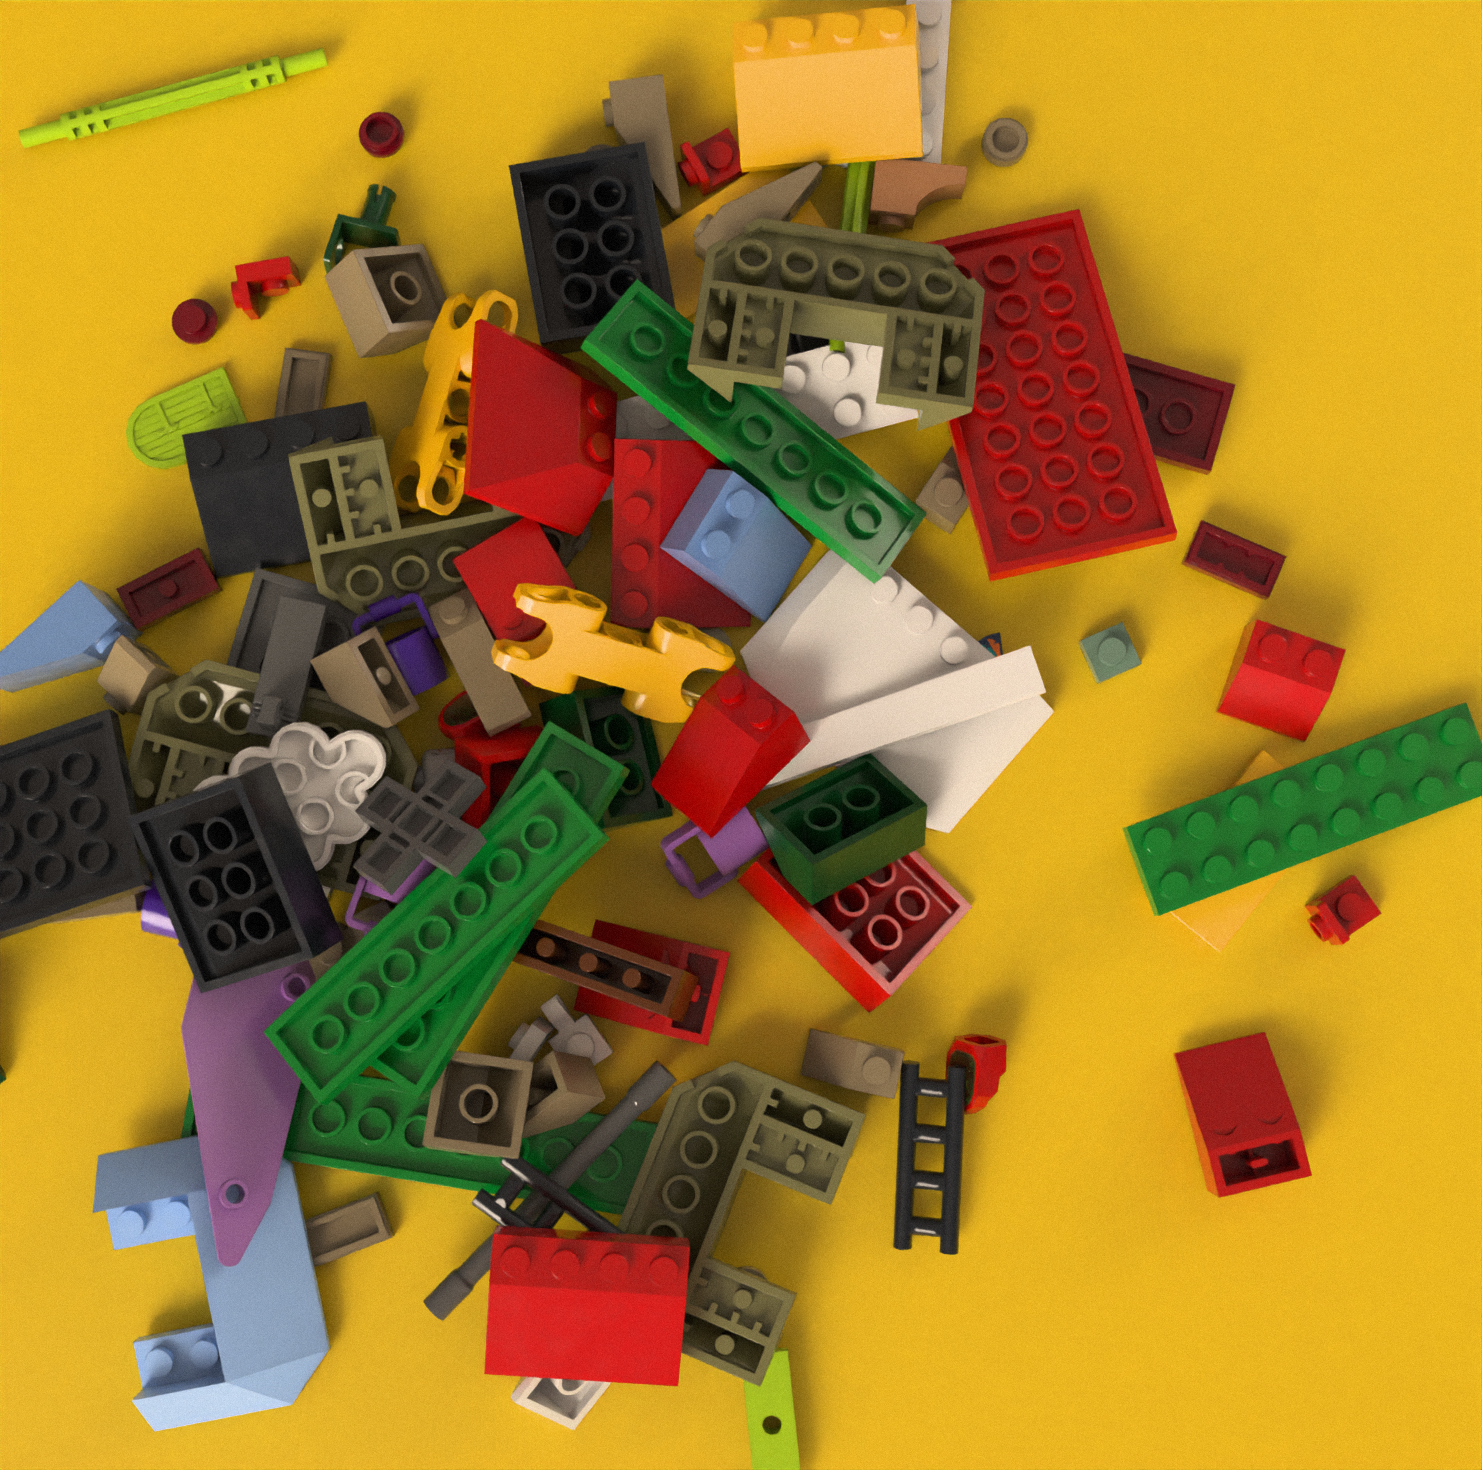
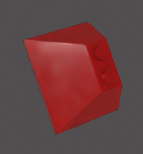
M477 320L474 327L463 493L573 536L582 534L614 478L617 392L591 368L485 320Z

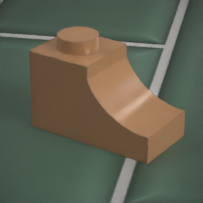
M903 159L877 160L874 168L868 224L877 225L879 230L890 233L902 232L904 228L913 229L916 216L929 205L942 200L962 198L967 167Z

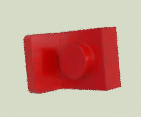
M729 128L693 147L689 141L680 145L682 161L677 163L679 171L688 187L696 185L702 197L749 173H742L739 146Z
M289 256L235 265L237 281L231 282V292L237 309L242 308L251 320L261 319L257 293H262L263 296L267 297L281 296L287 294L290 287L301 286L298 267Z
M1349 875L1305 906L1312 916L1307 919L1309 926L1322 942L1328 940L1331 945L1345 944L1350 940L1349 936L1382 914L1355 875Z

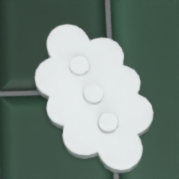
M293 722L282 727L273 736L269 747L251 746L241 750L232 759L228 775H214L204 779L193 790L195 791L271 762L314 868L318 871L331 860L335 844L352 843L359 840L369 830L370 825L363 822L355 810L369 796L366 790L371 788L382 777L386 767V752L382 742L373 734L364 730H348L330 740L328 735L319 726L309 722Z

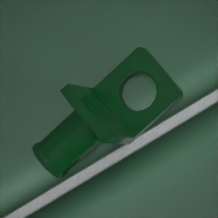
M371 184L367 190L368 194L360 218L342 214L337 215L323 257L326 273H329L344 258L348 243L368 248L401 246L398 230L394 227L386 226L397 196L394 191L383 186L379 195L377 194L379 185Z

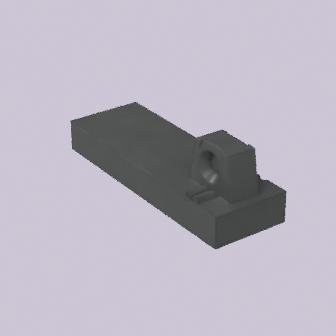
M283 595L280 596L246 732L273 739V736L282 727L301 721L314 671L310 660L318 655L329 613V608L326 605Z

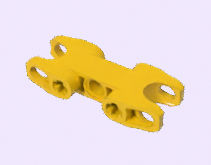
M488 290L478 300L467 296L463 292L454 293L444 302L434 328L431 330L423 357L424 367L429 376L413 425L406 426L398 434L389 461V471L396 505L402 511L416 513L419 509L425 508L439 515L447 516L460 503L464 490L475 322L479 319L487 321L489 309L494 302H497L504 312V321L500 328L515 334L518 321L516 300L497 290ZM462 304L469 312V319L461 328H458L454 322V311L457 306ZM450 396H452L453 399L452 410L450 409L449 405ZM410 475L415 478L417 483L412 498L409 501H404L399 495L398 487L401 479ZM443 478L448 484L449 492L446 500L439 504L433 498L432 489L436 481Z
M532 583L518 584L513 597L516 599V607L522 609L524 613L546 621L545 629L534 640L526 642L509 639L495 640L491 650L494 664L525 679L536 687L557 693L570 694L574 691L579 677H585L625 689L621 698V703L625 708L637 715L664 723H686L700 699V695L681 688L683 681L690 673L702 668L726 671L733 666L736 659L731 647L703 633L692 624L668 617H657L649 634H645L603 621L608 607L603 601L593 595L565 586H546Z

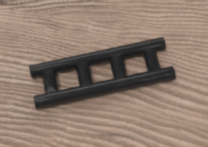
M906 1060L902 1062L900 1074L893 1247L899 1250L911 1249L912 1235L940 1237V1252L947 1255L958 1254L967 1067L951 1064L948 1065L947 1079L919 1077L920 1062ZM918 1096L946 1098L945 1126L917 1123ZM916 1142L944 1145L943 1172L915 1170ZM914 1189L942 1191L941 1218L913 1216Z
M519 1156V1159H502L499 1165L508 1170L510 1175L494 1196L481 1188L471 1202L473 1206L501 1226L553 1229L563 1214L566 1213L587 1228V1231L626 1234L521 1156ZM526 1184L549 1201L533 1224L509 1208Z

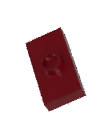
M1201 520L1196 527L1181 564L1258 598L1267 600L1287 556Z

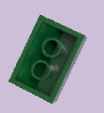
M616 686L575 690L570 694H563L539 703L544 728L548 721L630 770L598 822L599 827L604 832L673 816L670 803L650 785L661 767L651 719L637 715L625 708L621 703L625 689Z
M869 753L757 808L756 817L783 877L813 905L924 846L927 804Z

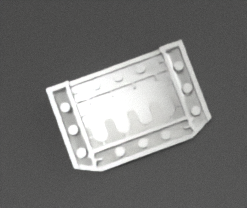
M831 549L740 651L750 678L793 710L801 725L995 658L992 653L891 566L883 577L873 584ZM1040 695L872 752L871 754L927 804L926 828L949 833L1054 711ZM852 759V760H849V761H846V762H843V763H840V764H837V765H834V766L837 767V768H839V767H841V766H843V765H845V764H847V763H849V762H851V761H853V760H855V759Z

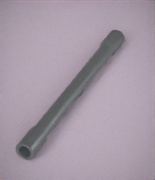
M656 1060L628 1089L625 1097L563 1159L548 1177L567 1190L642 1112L648 1110L677 1079L666 1067ZM533 1190L514 1212L533 1224L549 1201ZM493 1233L460 1267L452 1270L423 1300L429 1311L438 1319L444 1321L473 1291L475 1284L490 1270Z

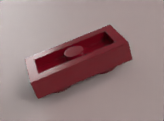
M199 547L116 589L136 630L141 632L223 591L204 551Z

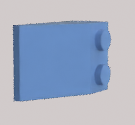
M718 469L706 470L660 545L661 549L761 622L768 620L812 547L767 496L734 471Z
M79 580L0 652V689L13 693L104 666L115 641L121 635L136 640L144 632L136 630L131 618L108 593Z

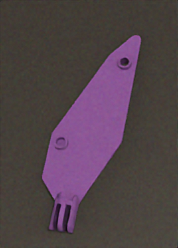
M309 960L204 993L200 992L194 977L192 980L181 1023V1033L217 1257L219 1262L227 1267L235 1266L240 1262L271 1204L301 1080L263 1031L317 981ZM231 1185H235L239 1190L238 1199L233 1203H230L226 1198V1191Z

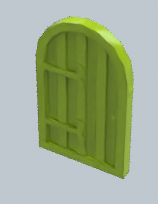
M221 367L154 396L136 407L128 419L126 436L128 446L137 459L153 468L169 469L187 463L182 435L248 423L227 372L224 367Z

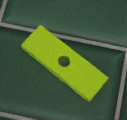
M788 1347L777 1348L760 1387L743 1380L753 1470H801ZM773 1415L778 1417L781 1422L775 1428H768L763 1423L764 1419Z

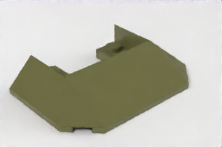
M759 217L745 225L744 232L727 242L721 239L707 247L687 369L731 402L734 382L781 389L789 333L882 347L876 403L919 410L917 431L972 412L985 290L973 277L968 280L954 265L955 258L942 245Z
M382 435L335 444L331 436L288 454L318 593L333 602L337 601L358 616L370 611L368 605L392 594L399 598L407 593L416 592L421 596L426 608L467 588L452 558L524 517L482 500L460 503L447 516L439 515L430 510L399 516ZM589 522L582 534L578 536H573L539 523L566 568L578 551L581 552L591 538ZM412 602L401 607L400 612L378 622L373 620L369 624L380 626L422 616L416 603Z
M206 659L190 668L191 671L170 683H164L148 692L128 760L137 812L190 793L204 779L214 775H226L229 763L243 749L251 746H270L272 738L250 734L245 731L260 676L259 673ZM309 687L300 722H309L319 726L328 735L330 740L348 730H364L373 734L382 742L386 752V767L382 777L371 788L366 790L367 793L370 795L386 776L412 791L419 764L397 725L395 724L386 729L332 702L327 692ZM370 826L369 830L359 840L349 844H335L331 860L322 869L316 871L321 885L353 894L360 878V874L353 865L379 837L381 832ZM364 891L361 894L362 897L377 901L382 899Z
M737 1061L727 1063L672 1088L618 1228L626 1234L689 1238L690 1256L681 1353L759 1387L761 1386L782 1338V1331L797 1293L713 1258L715 1249L746 1170L831 1205L848 1161L853 1155L866 1114Z

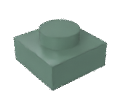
M1123 622L1078 642L1097 684L1142 664Z

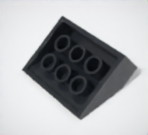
M645 142L509 165L541 346L560 355L583 351L580 347L585 339L637 279L675 309Z
M366 401L182 435L190 481L216 578L255 572L256 568L268 570L311 562L288 454L331 436L333 437L334 444L377 436L374 414Z
M271 762L127 817L201 993L312 959L344 939Z

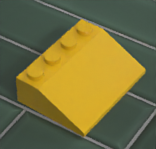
M915 4L733 22V70L742 173L799 168L813 162H817L819 165H832L923 156L920 32Z

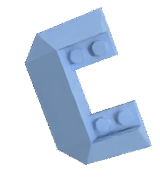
M198 1135L100 1154L97 1162L93 1213L106 1210L114 1250L195 1234L213 1322L142 1336L133 1342L143 1389L132 1399V1402L154 1431H160L292 1405L331 1347L293 1163L282 1157L271 1204L240 1262L235 1266L227 1267L222 1265L217 1257ZM235 1185L229 1186L226 1191L227 1200L233 1203L239 1196V1190Z

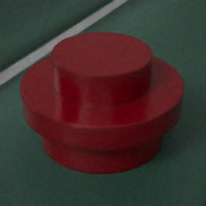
M373 113L364 119L359 128V140L362 147L368 154L374 157H390L396 154L404 143L405 133L403 126L390 113Z
M189 299L177 306L172 316V327L175 334L188 344L199 345L206 343L215 335L218 329L219 321L216 311L209 303L201 299Z

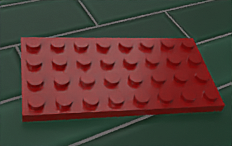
M1071 210L927 242L944 246L955 258L954 265L968 280L973 277L985 290L973 409L971 413L946 422L989 581L1175 541L1177 529L1080 210Z

